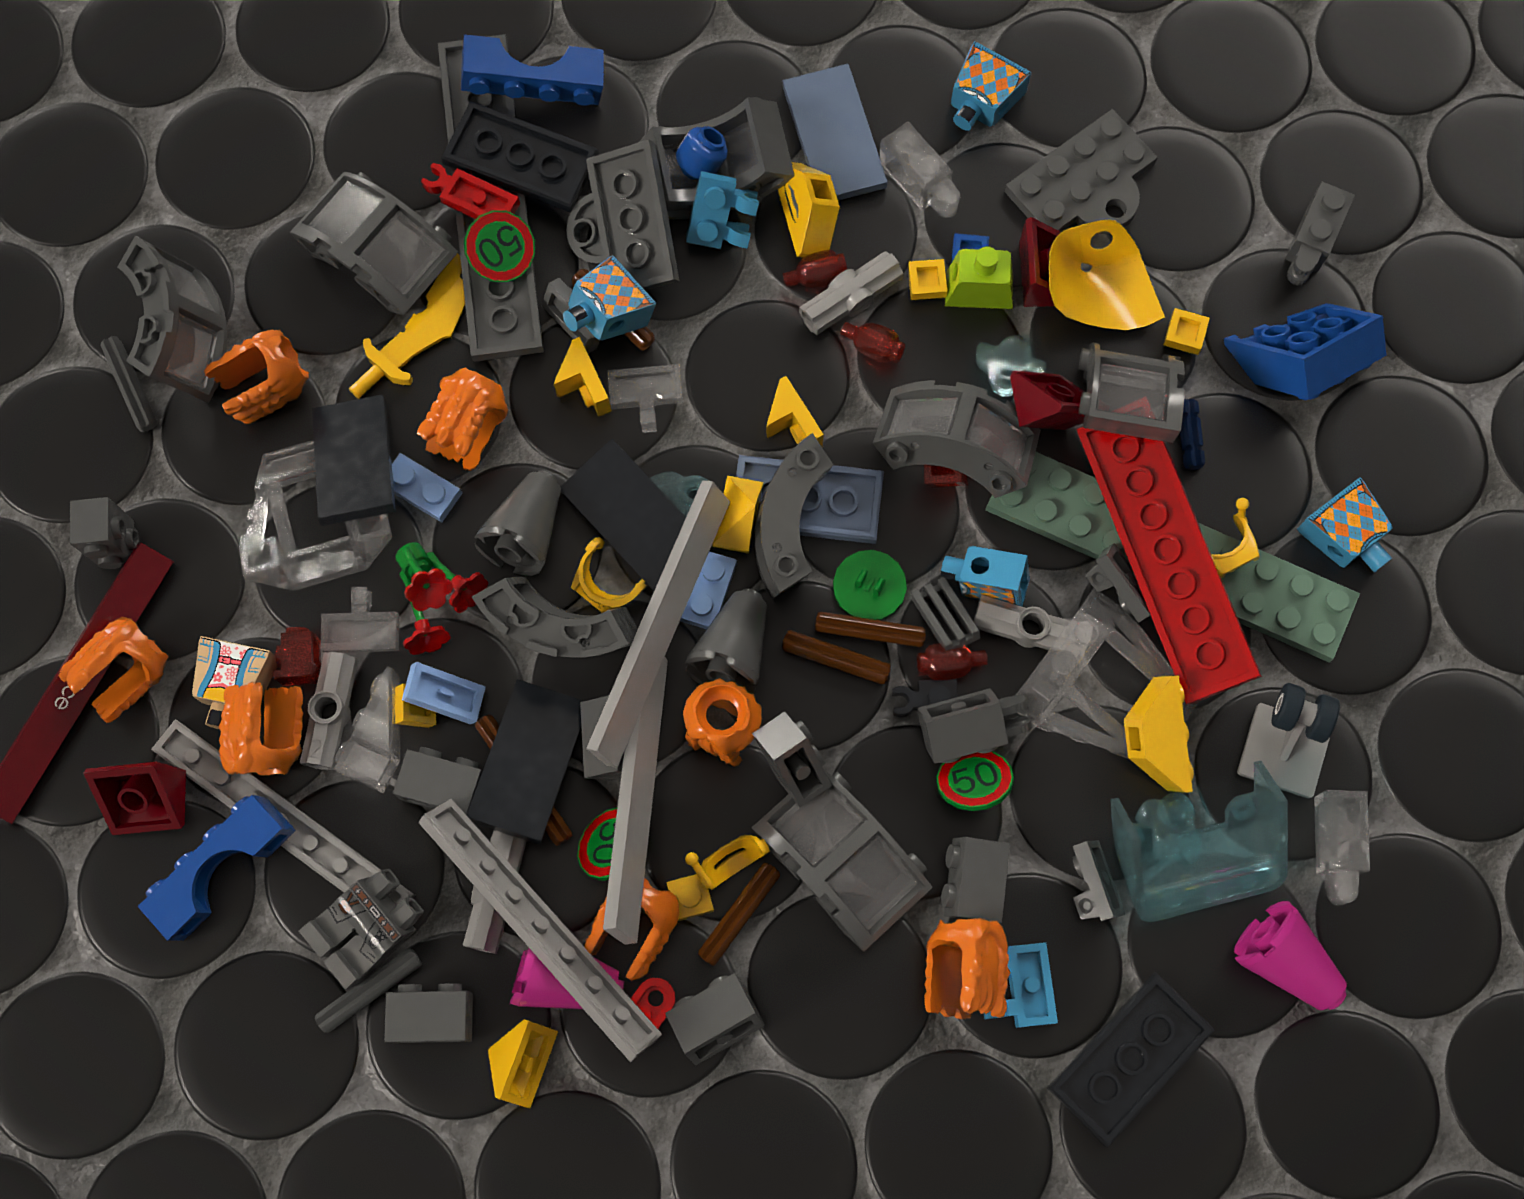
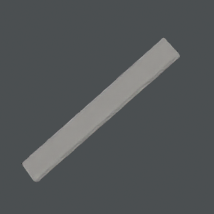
M702 481L587 745L586 749L606 766L617 768L729 506L730 501L713 481Z
M665 657L625 748L603 930L625 945L637 943L668 663Z
M175 719L152 747V751L174 767L186 770L187 777L231 809L240 799L246 796L266 797L296 830L281 846L341 891L346 892L357 880L371 877L381 871V869L252 774H228L223 769L219 750ZM401 884L389 894V897L396 905L404 898H414L416 896Z
M452 799L422 816L419 824L630 1062L659 1039L662 1033Z

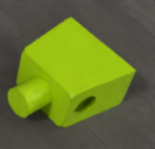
M989 246L980 249L959 250L946 271L948 292L945 298V306L1012 309L1013 266L1011 252L995 250Z

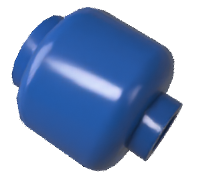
M709 126L691 129L676 152V160L682 173L693 180H699L701 171L716 174L728 155L725 138L718 130Z

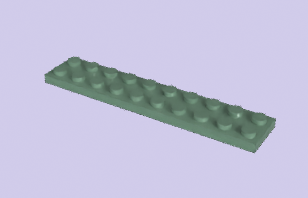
M1035 452L1027 487L994 498L992 495L987 504L986 511L1096 560L1105 548L1115 543L1129 562L1096 478L1038 452ZM1199 523L1211 554H1224L1233 551L1241 544V541ZM1258 549L1260 556L1258 560L1251 561L1221 578L1241 624L1326 662H1331L1334 659L1360 595L1356 591Z

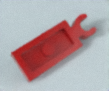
M432 163L430 166L432 173L439 176L438 180L429 181L425 178L421 180L424 189L428 193H441L439 197L442 204L474 219L492 210L509 211L515 214L520 205L518 196L458 168L450 176L442 165Z

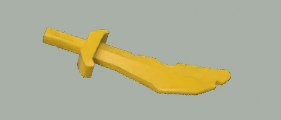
M458 253L441 271L427 293V308L418 314L412 315L405 325V332L398 333L380 351L373 346L370 338L363 340L366 356L373 366L349 388L355 397L360 399L384 375L392 383L411 385L413 379L410 373L402 372L400 369L414 356L443 339L452 337L465 307L463 279L460 277L462 274L461 259Z

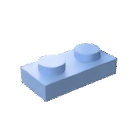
M399 453L392 463L394 494L442 523L462 495L460 488L402 453Z
M709 551L680 619L681 622L704 629L710 626L724 605L737 566L736 559Z
M415 662L410 667L402 701L471 725L477 722L485 686Z

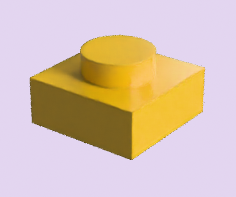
M944 259L908 262L911 300L947 297Z
M1175 308L1171 315L1163 346L1198 355L1202 349L1210 318Z
M406 684L395 687V724L425 728L436 725V712L402 701Z
M697 874L666 882L668 890L678 898V921L714 912L709 889H705Z

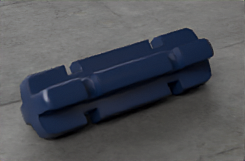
M1184 399L1180 432L1182 450L1185 451L1183 463L1184 467L1188 470L1201 469L1205 465L1204 450H1201V447L1204 445L1201 419L1198 417V414H1200L1199 402L1196 399Z

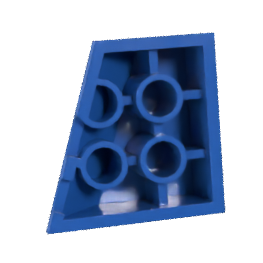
M1329 303L1287 316V324L1268 326L1264 324L1253 328L1254 335L1243 339L1238 338L1237 335L1223 338L1226 348L1255 385L1291 394L1302 400L1318 397L1321 392L1334 385L1343 383L1349 376L1371 367L1372 363L1386 356L1383 315Z

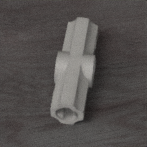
M885 251L856 271L847 269L841 272L831 281L828 289L800 306L799 313L807 328L818 335L845 316L854 317L862 313L872 304L877 295L902 280L904 273L894 255Z
M984 595L980 597L973 620L979 630L1015 640L1023 647L1032 648L1036 646L1079 660L1084 656L1091 630L1089 626L1048 615L1045 610L1039 607L1031 606L1025 608ZM1026 620L1036 622L1040 628V633L1036 635L1027 633L1023 628L1022 622Z
M324 652L316 691L308 703L310 718L300 759L301 765L315 769L335 770L343 729L350 719L349 701L358 664L356 657L338 652ZM331 703H336L337 710L335 714L328 719H323V709Z
M493 831L490 842L518 873L527 841L499 831ZM473 886L471 896L473 909L463 946L497 954L506 921L478 889Z

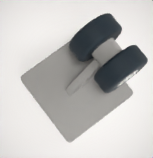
M1286 683L1281 689L1274 707L1259 703L1256 706L1237 773L1240 776L1308 799L1313 797L1329 739L1338 720L1340 712L1339 700L1322 694L1312 703L1305 700L1306 691L1303 687Z

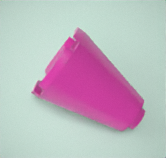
M1281 901L1267 908L1265 911L1270 916L1262 923L1255 918L1241 934L1234 947V952L1238 955V957H1234L1241 966L1320 1011L1337 1008L1346 998L1345 989L1347 982L1298 909L1289 901Z
M529 947L528 950L523 951L512 990L514 995L510 1000V1004L518 1007L583 1009ZM594 958L623 990L624 981L618 979L619 971Z

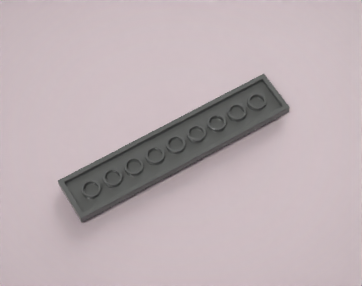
M506 34L488 36L500 38L504 49L509 54ZM463 40L438 43L448 144L470 101L516 118L514 98L499 94L487 93L478 95L470 91H461ZM451 167V174L453 175L456 169ZM488 182L519 197L520 205L515 215L520 216L529 226L526 196ZM455 210L470 353L473 362L544 352L534 262L532 261L530 268L521 277L509 282H492L480 277L469 266L464 254V238L469 225L475 219Z

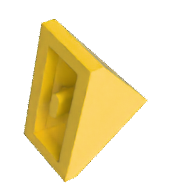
M727 475L723 494L730 503L712 543V547L749 554L763 482Z
M524 1019L488 1049L495 1098L531 1108L558 1031Z

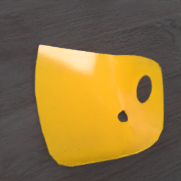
M1100 220L1066 229L1055 238L1049 255V290L1054 306L1065 317L1087 325L1117 330L1146 327L1165 318L1139 249L1130 234L1120 223L1115 220ZM1101 231H1107L1112 234V241L1107 247L1094 249L1091 246L1090 241L1095 234ZM1081 264L1091 265V270L1089 272L1083 271Z

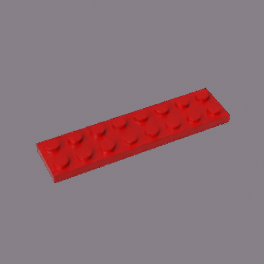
M1146 399L1114 412L1155 420ZM1083 427L1076 429L1174 675H1179L1186 704L1191 705L1262 677L1165 442Z

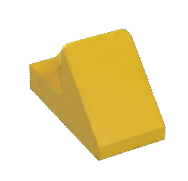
M580 337L573 339L554 381L557 396L562 397L579 389L586 407L594 406L598 417L612 411L609 398Z
M784 376L779 380L766 426L767 438L790 427V432L797 444L813 433L823 448L824 434L787 376Z

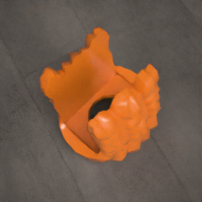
M267 330L255 334L251 339L244 340L241 345H234L230 351L226 352L218 361L208 364L204 370L208 378H214V381L216 380V383L220 382L221 388L226 390L237 386L246 378L257 374L267 367V380L222 404L226 414L232 415L235 420L242 421L244 424L255 422L260 417L267 416L282 408L287 402L297 400L309 378V372L301 368L297 352L289 338L285 337L281 330Z
M465 367L452 375L442 377L439 383L441 391L438 393L437 400L432 403L431 410L427 413L426 419L420 424L417 435L427 441L425 450L434 455L441 453L443 457H446L448 460L454 459L457 463L463 459V469L472 471L479 465L481 453L489 442L495 426L507 417L509 409L500 384Z
M120 617L110 622L102 631L95 633L93 638L75 654V657L62 666L58 675L63 682L67 681L70 690L76 694L120 653L124 652L130 655L134 661L133 666L91 704L97 709L96 712L106 723L117 719L123 711L135 704L140 697H143L150 687L159 683L169 657L165 652L161 651L154 640L148 639V636L139 630L137 624L131 618Z
M721 678L712 682H704L697 686L686 700L683 710L684 723L687 729L685 738L688 746L692 747L695 751L702 748L706 753L719 756L721 761H725L726 764H731L733 767L738 766L742 761V758L739 756L740 751L751 744L754 740L752 733L760 728L762 722V708L756 702L755 695L747 693L745 687L738 686L736 682H725ZM713 705L717 708L725 709L730 714L736 716L737 721L731 728L725 730L715 729L708 723L706 717L708 708Z
M250 682L240 686V688L239 685L226 687L224 691L225 705L221 714L222 720L218 727L221 731L219 737L221 744L219 748L220 759L223 769L228 774L256 772L258 775L270 776L273 774L285 775L289 772L302 751L300 745L303 728V711L301 708L303 694L301 687H280L265 690L263 745L260 741L263 686L260 682Z
M645 878L641 907L654 925L625 976L631 981L641 978L648 973L650 964L662 952L663 945L668 942L669 935L677 925L679 918L678 898L670 890L659 891L653 888L648 879ZM607 896L604 903L600 905V909L592 924L591 934L586 939L584 945L591 955L598 953L608 935L603 930Z
M982 918L958 919L949 924L940 920L926 947L927 967L925 969L926 981L924 983L927 991L924 999L926 1011L936 1014L940 1012L944 1017L955 1016L956 1019L971 1018V1013L977 1010L980 1011V1014L990 1012L992 1017H1004L1007 1010L1005 995L1010 970L1007 966L1009 963V956L1007 954L1008 943L1003 927L997 921H987Z

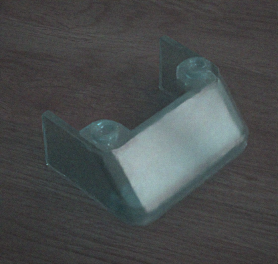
M1262 761L1254 762V792L1239 795L1230 801L1225 809V822L1154 840L1153 834L1147 825L1132 823L1118 797L1110 799L1114 846L1132 904L1143 921L1155 922L1270 892L1280 887L1287 878L1288 800Z

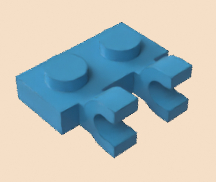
M701 171L687 229L686 242L721 249L722 241L727 240L732 245L748 248L751 234L748 232L749 224L729 222L728 217L731 207L744 214L756 216L759 200H757L758 193L751 190L735 189L736 178Z
M1036 943L1008 946L1009 963L1007 966L1010 970L1009 984L1012 999L1006 1000L1007 1010L1004 1017L1014 1016L1016 1028L1058 1023L1047 944ZM984 1012V1019L999 1018L996 1016L992 1017L990 1012L987 1014Z

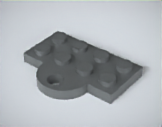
M1112 108L1007 183L1004 192L1027 218L1033 217L1060 232L1075 222L1078 225H1083L1100 220H1115L1125 228L1134 218L1140 201L1139 189L1134 179L1154 166L1158 157ZM1117 206L1122 209L1124 215L1120 218H1113L1107 214L1106 208ZM1101 231V232H1099V233H1097V234H1111V233H1110V232H1107V231Z
M648 139L587 158L586 162L592 193L576 203L567 222V238L573 252L582 260L599 265L613 255L645 291L679 282L655 142ZM590 224L592 235L587 242L582 243L580 231L585 225Z

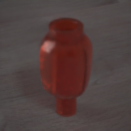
M823 250L802 258L796 270L783 273L786 287L799 283L806 288H819L829 285L837 275L848 269L844 253L836 254L833 250Z
M845 322L841 329V335L853 340L854 347L861 354L879 363L890 361L898 363L904 354L905 343L899 340V336L895 331L885 326L865 323L857 327Z
M939 643L930 645L924 653H917L919 675H927L932 680L937 681L963 677L970 672L972 666L987 665V653L985 650L970 651L966 646L946 651Z

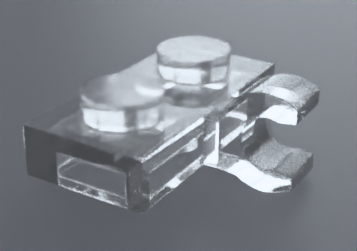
M680 364L608 370L611 409L639 407L642 433L657 432L654 405L683 403Z
M352 587L351 613L321 614V651L323 653L399 651V614L397 612H370L372 608V591H368V587Z

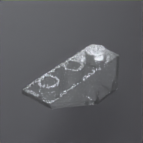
M388 666L383 675L379 674L373 681L370 689L372 696L366 708H361L357 712L352 724L354 731L349 741L341 744L334 759L335 763H337L334 770L339 774L381 794H384L401 760L400 724H395V687L400 685V676Z

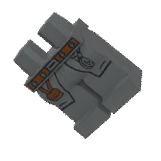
M384 869L371 877L357 880L316 919L309 921L299 930L300 934L320 958L331 955L324 961V964L345 990L356 986L366 979L406 938H409L416 931L413 925L424 912L416 900L411 897L404 898L398 905L389 897V894L400 885L399 879L390 869Z

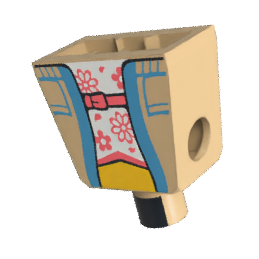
M200 636L192 694L201 703L211 705L205 725L219 729L218 726L222 720L221 714L225 705L224 691L227 686L239 685L240 688V686L250 682H260L263 686L264 695L280 659L269 650Z

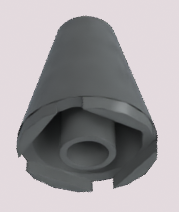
M546 471L530 472L477 530L475 536L477 540L474 543L476 549L483 557L500 568L503 567L504 563L515 566L513 573L518 575L533 576L540 573L546 562L561 487L557 483L555 476Z
M743 589L742 591H735L687 656L685 663L687 667L685 670L695 682L701 685L704 682H712L721 678L725 682H736L738 686L745 687L747 693L754 694L759 683L767 614V603L763 600L760 593L752 589Z

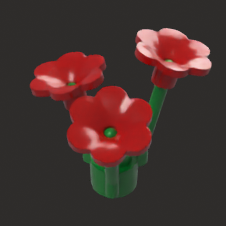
M411 542L402 546L397 551L396 561L402 569L399 575L406 587L404 591L405 597L411 602L416 618L414 623L416 631L413 632L412 636L403 641L405 649L409 650L410 654L418 655L423 652L437 651L441 648L442 644L447 643L451 639L450 633L445 631L443 626L431 627L429 620L424 618L422 611L429 607L434 609L442 607L446 602V596L454 589L455 592L451 595L449 604L454 607L457 613H462L468 607L476 605L472 596L486 589L488 581L480 572H475L469 578L453 574L438 560L434 552L426 553L421 544Z

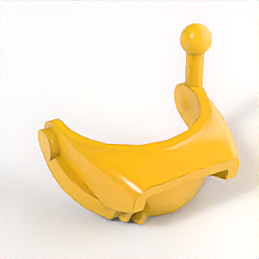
M1243 497L1236 501L1238 513L1233 515L1234 522L1243 536L1241 544L1233 551L1224 554H1211L1221 578L1251 561L1258 560L1260 557L1256 540L1246 518V509L1249 507V501Z
M595 537L585 548L587 552L580 561L571 588L603 613L629 603L647 585L645 580L641 579L636 583L631 592L624 595L607 594L600 590L593 582L589 571L593 552L596 549H602L604 546L603 538Z
M742 835L705 858L701 865L698 862V855L694 852L686 855L685 862L692 866L705 889L708 890L710 888L713 890L737 872L769 853L770 850L763 838L759 840L756 836ZM740 848H744V850L739 851V852L733 854L732 856H730V857H728L726 860H724V861H723L720 865H718L716 868H714V866H715L721 859H723L725 856H727L728 854L734 852L735 850H738V849H740Z

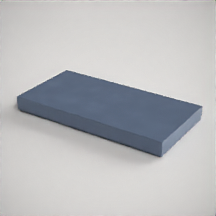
M849 64L783 80V90L807 165L831 175L837 199L842 200L887 188V179Z
M739 455L736 477L763 482L761 502L767 486L783 460ZM833 465L826 476L816 483L807 494L801 511L800 536L876 544L884 471Z

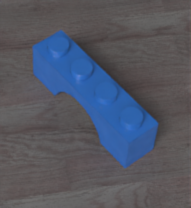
M464 34L461 91H470L478 95L487 93L499 94L510 98H538L546 102L567 101L575 102L579 105H599L604 83V50L569 46L564 56L557 62L547 66H529L511 57L504 49L500 38Z
M251 795L250 797L246 796L240 799L232 807V815L222 824H217L210 828L202 838L204 842L194 852L190 851L180 857L174 864L175 870L166 879L155 882L146 891L145 895L147 897L138 905V908L167 941H184L212 913L208 902V885L214 870L223 860L241 852L256 857L269 858L296 831L266 797Z

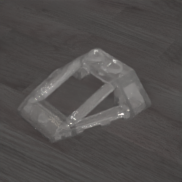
M314 440L265 453L262 456L254 487L256 492L253 508H249L246 518L248 522L246 536L241 537L239 545L243 577L245 580L288 590H299L367 570L392 539L388 513L346 521L348 536L296 550L282 487L316 477ZM269 501L279 541L276 536L264 539Z
M1093 588L1044 658L1016 693V695H1025L1028 701L1027 709L1017 713L1031 718L1032 724L1039 729L1048 732L1053 731L1071 737L1072 740L1084 744L1089 743L1128 758L1125 728L1078 688L1074 682L1104 640L1150 681L1153 677L1175 675L1171 666L1141 626L1121 606ZM1117 625V627L1126 635V637H1127L1135 646H1133V645H1132L1127 639H1125L1118 631H1116V630L1114 629V626ZM1066 696L1109 735L1058 714L1053 709ZM1184 700L1182 706L1184 722L1186 723L1197 707V704L1187 705Z

